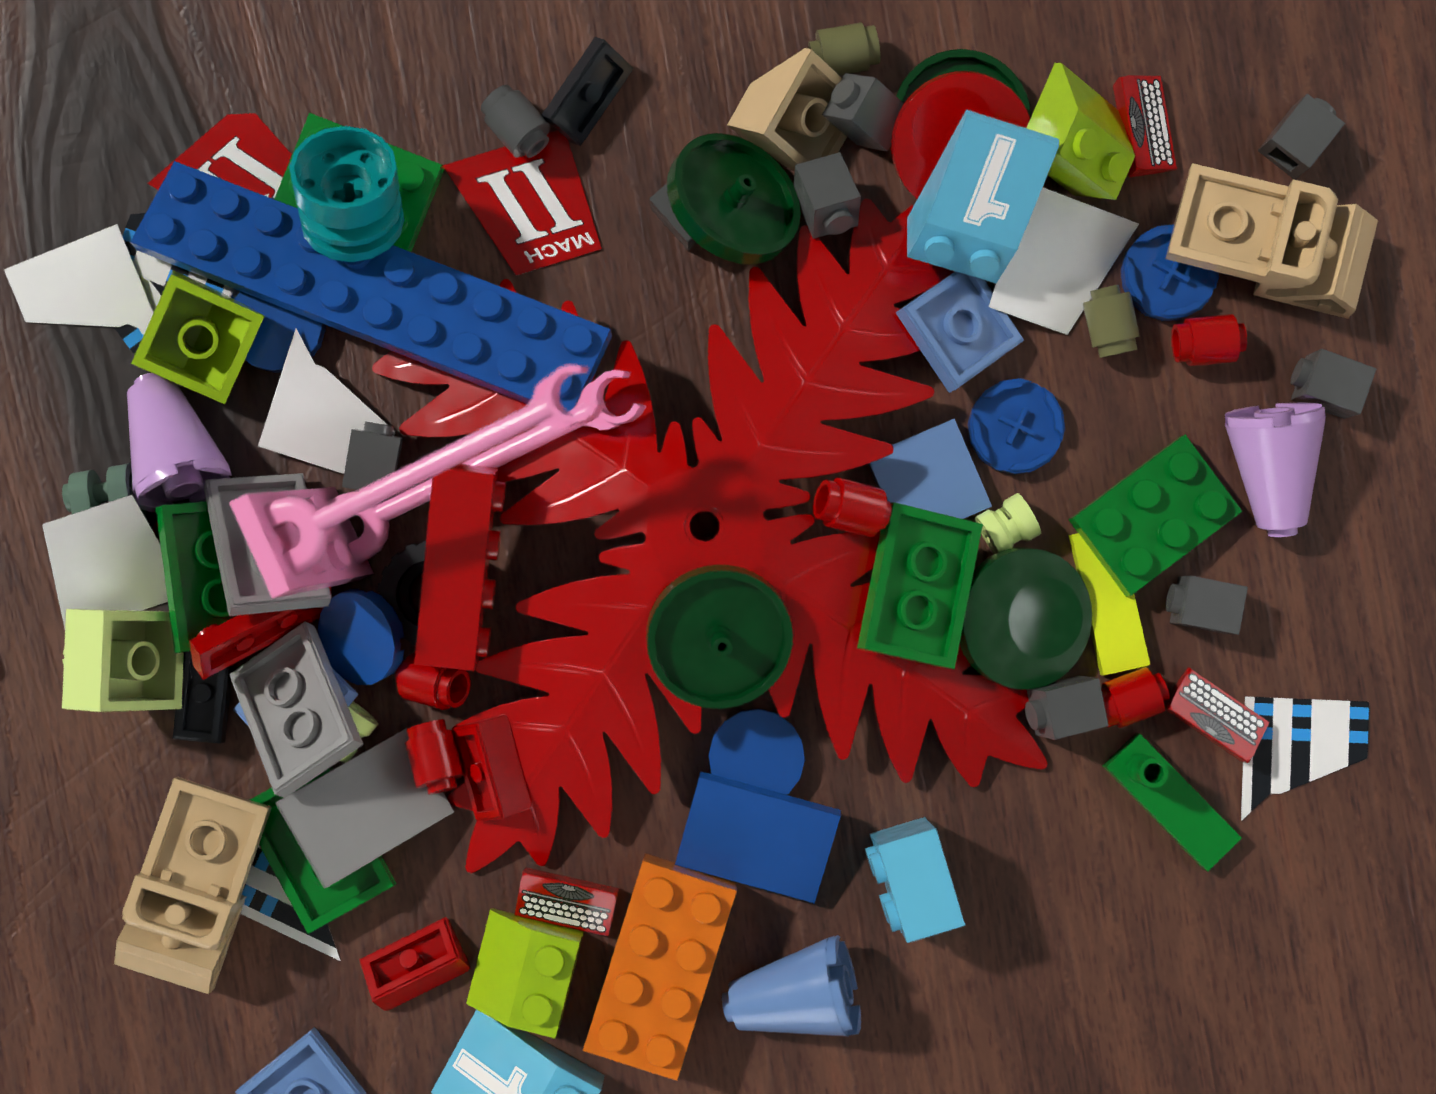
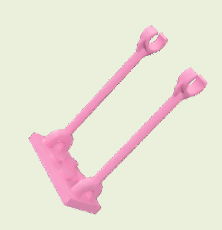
M578 365L560 367L536 386L533 397L527 407L358 491L338 495L335 487L248 493L229 502L272 599L357 582L374 574L368 559L381 551L385 545L389 534V521L430 501L432 477L460 463L498 468L583 425L592 426L600 430H608L620 424L636 420L642 415L646 408L645 405L634 404L625 415L615 416L606 408L603 399L604 390L608 383L620 377L629 378L631 372L621 370L604 372L595 381L583 388L576 406L567 412L560 402V387L563 381L572 374H587L589 367ZM355 515L359 516L364 523V532L359 538L349 519Z

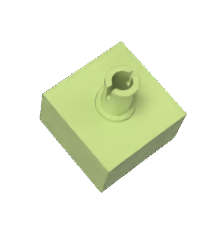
M66 609L65 647L63 650L64 659H62L64 664L62 709L94 712L182 709L184 652L174 653L169 611Z

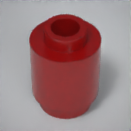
M1233 314L1186 318L1183 324H1174L1172 327L1171 345L1173 357L1177 363L1186 362L1188 366L1237 362L1240 352H1245L1247 348L1246 327L1244 323H1238Z
M836 478L833 481H822L816 491L813 503L814 517L823 520L825 526L867 537L875 536L879 530H883L887 526L892 510L891 503L887 500L886 492L883 489L842 478Z
M415 653L410 654L399 665L395 681L399 695L405 700L447 710L451 707L457 708L461 706L469 694L471 683L470 676L466 670L414 665Z
M1147 667L1102 683L1101 688L1109 725L1107 728L1114 725L1123 728L1165 712L1164 701L1170 699L1169 691L1160 673L1152 674Z
M445 720L429 721L408 728L409 740L405 742L416 788L427 787L428 795L456 788L455 779L464 776L453 731L447 730Z

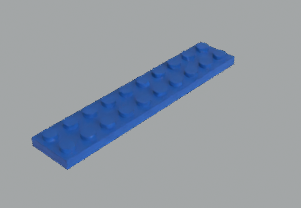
M176 161L173 162L130 241L137 251L526 404H529L536 386L558 368L567 365L589 367L587 374H572L563 381L560 387L559 398L562 406L567 412L573 409L580 399L583 388L591 383L612 338L611 329L394 245L389 250L368 260L356 262L332 260L315 251L304 238L298 208Z

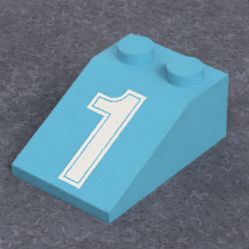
M966 110L907 217V257L997 283L1018 250L1058 150L1059 139Z
M476 1009L431 1093L599 1094L605 1075L532 1034L507 1027Z

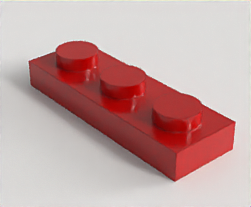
M329 587L330 594H331V598H332V589H331V587ZM324 607L237 615L220 625H210L204 628L195 638L189 640L193 666L204 680L274 643L303 622L311 623L319 619Z

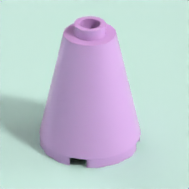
M154 373L139 376L134 381V385L127 391L133 496L140 509L156 512V507L170 505L173 502L188 498L190 503L205 502V481L208 479L230 478L229 475L232 476L229 464L177 383Z
M1318 403L1275 404L1276 408L1260 410L1258 405L1225 413V427L1257 527L1266 529L1270 537L1297 535L1298 527L1305 526L1308 522L1326 420L1325 407Z

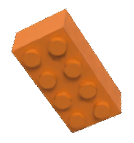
M645 853L583 1051L672 1080H678L737 892L735 881L677 866L675 862Z

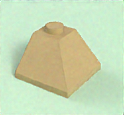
M804 48L750 83L727 125L740 137L759 146L777 162L795 171L796 164L838 153L847 138L845 134L822 115L831 99L834 88L842 78L812 49Z

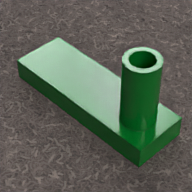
M1135 733L1102 765L1203 870L1208 872L1242 839L1141 734Z

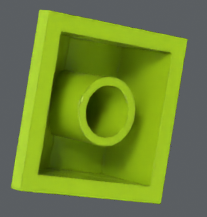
M1055 63L1026 129L1059 139V147L1048 172L1050 178L1074 196L1116 200L1135 158L1119 111L1064 64Z
M173 270L131 364L225 404L264 319V315L210 286Z
M491 908L466 1004L507 1027L555 1039L561 1025L584 931L519 917L513 913Z

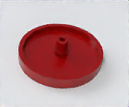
M955 71L930 79L909 96L894 123L891 152L898 177L916 199H918L966 110L1027 128L1030 121L1028 111L1020 98L1008 86L982 73Z

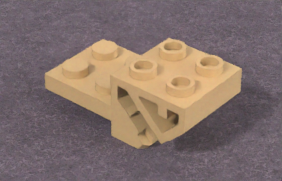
M1192 163L1165 259L1255 281L1256 286L1253 293L1255 296L1349 319L1357 307L1378 220L1357 204L1337 206L1338 198L1336 194L1327 187L1294 179L1289 186H1284Z
M175 777L141 872L135 875L122 912V918L126 924L117 939L114 964L199 992L211 993L215 989L247 897L242 895L272 807L187 779Z

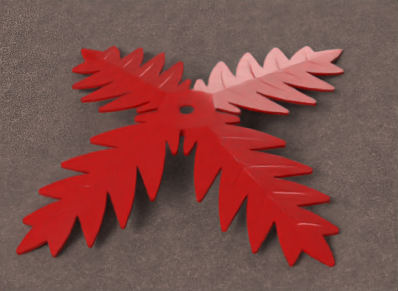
M870 199L862 200L858 226L853 228L851 237L849 274L843 270L819 237L812 238L807 225L800 228L797 249V281L806 326L802 325L758 267L750 269L748 297L750 325L755 352L764 382L759 380L721 327L717 324L711 325L708 337L709 384L714 413L722 441L717 439L702 418H694L692 421L693 438L699 464L696 467L692 468L687 464L684 437L678 422L674 421L669 424L662 450L658 452L656 423L651 396L641 364L632 343L628 340L621 342L613 370L631 372L630 377H620L612 380L608 385L604 403L609 412L615 416L625 415L634 404L645 405L646 408L641 416L632 422L620 424L608 430H600L592 426L583 425L498 467L497 481L500 482L529 478L559 469L556 474L503 512L500 516V521L503 524L543 525L564 523L594 517L618 509L619 512L595 530L596 538L600 540L614 539L642 532L645 534L646 540L642 544L616 547L600 553L599 560L602 563L630 570L629 574L599 576L567 583L540 592L516 604V610L521 614L584 630L589 633L588 635L558 637L532 642L504 650L478 661L475 668L478 673L542 690L550 695L526 698L498 705L477 713L453 726L456 727L495 716L506 715L531 801V807L528 810L507 818L476 821L465 865L468 873H474L505 853L517 841L523 845L537 865H546L554 844L558 825L559 787L565 790L598 836L606 838L609 835L612 816V778L603 732L607 733L651 794L659 793L661 789L659 730L654 703L645 674H649L688 730L693 734H697L701 730L702 707L678 698L658 679L651 665L647 650V621L658 596L672 581L691 570L709 565H732L745 568L765 579L780 595L791 620L793 642L791 654L783 673L768 690L778 714L783 718L788 717L793 705L808 646L812 644L814 676L819 704L826 729L839 759L845 760L849 757L869 684H872L874 706L880 733L888 756L900 780L904 783L910 782L913 777L930 719L948 758L970 787L974 788L980 784L988 756L1028 768L1042 770L1047 767L1048 762L1036 741L1016 718V715L1029 702L1027 690L1003 686L988 680L982 675H963L962 672L971 664L964 656L960 644L955 669L857 649L870 582L851 587V583L873 568L880 531L873 537L846 532L791 544V540L814 524V517L810 514L766 520L763 515L766 509L796 506L806 503L810 499L808 491L781 484L779 480L803 479L836 474L867 465L893 453V446L889 443L824 425L821 421L849 420L880 415L909 407L930 399L934 395V389L931 386L859 364L893 359L921 351L896 314L900 308L894 307V305L925 293L955 272L907 257V217L914 204L898 215L892 222H888ZM509 279L502 280L499 285L500 287L516 292ZM567 300L563 302L562 311L578 316L572 301ZM394 351L388 352L375 362L372 367L375 374L396 381L420 385H449V388L401 424L399 431L405 436L441 438L470 435L528 406L526 403ZM699 512H710L719 521V532L716 537L709 541H700L691 534L690 521ZM464 782L449 794L448 801L452 805L473 811L467 786Z

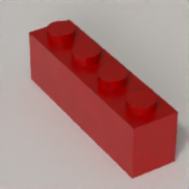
M458 464L432 477L414 665L474 671L479 657H488L491 628L482 627L484 608L493 609L496 580L487 579L489 560H498L501 531L492 530L494 511H503L506 482L497 481L499 468Z

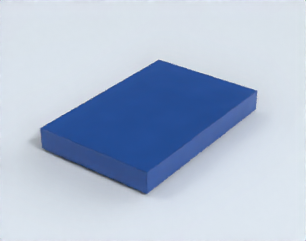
M701 771L675 865L815 904L840 821L841 810Z

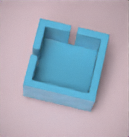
M925 817L870 833L873 846L865 848L872 874L876 878L877 883L885 882L887 893L879 895L886 921L890 924L892 932L900 930L906 942L909 943L965 926L937 830Z

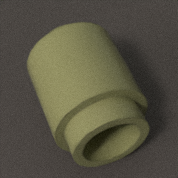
M859 22L816 30V40L808 42V49H812L839 76L845 73L853 74L869 71L870 65L880 64V45L875 25L864 27L863 23Z
M1119 285L1090 291L1092 300L1084 302L1083 308L1092 348L1097 347L1099 358L1137 350L1135 338L1140 337L1131 292L1120 293Z

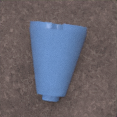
M840 936L828 937L732 980L729 983L728 992L722 994L725 1018L728 1022L734 1021L738 1030L848 1037L859 1034L861 1029L860 1005L851 1006L854 1001L853 990L858 989L856 976L847 946L844 941L840 942Z

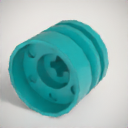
M350 126L324 129L307 137L294 151L289 166L304 238L318 253L332 260L346 262L372 259L389 250L400 237L404 224L397 165L391 147L382 137L369 130Z

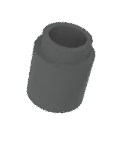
M503 85L495 89L483 101L481 112L485 115L484 122L514 157H522L524 155L528 158L533 157L548 144L549 137L547 135L550 131V124L520 90H513L509 85Z

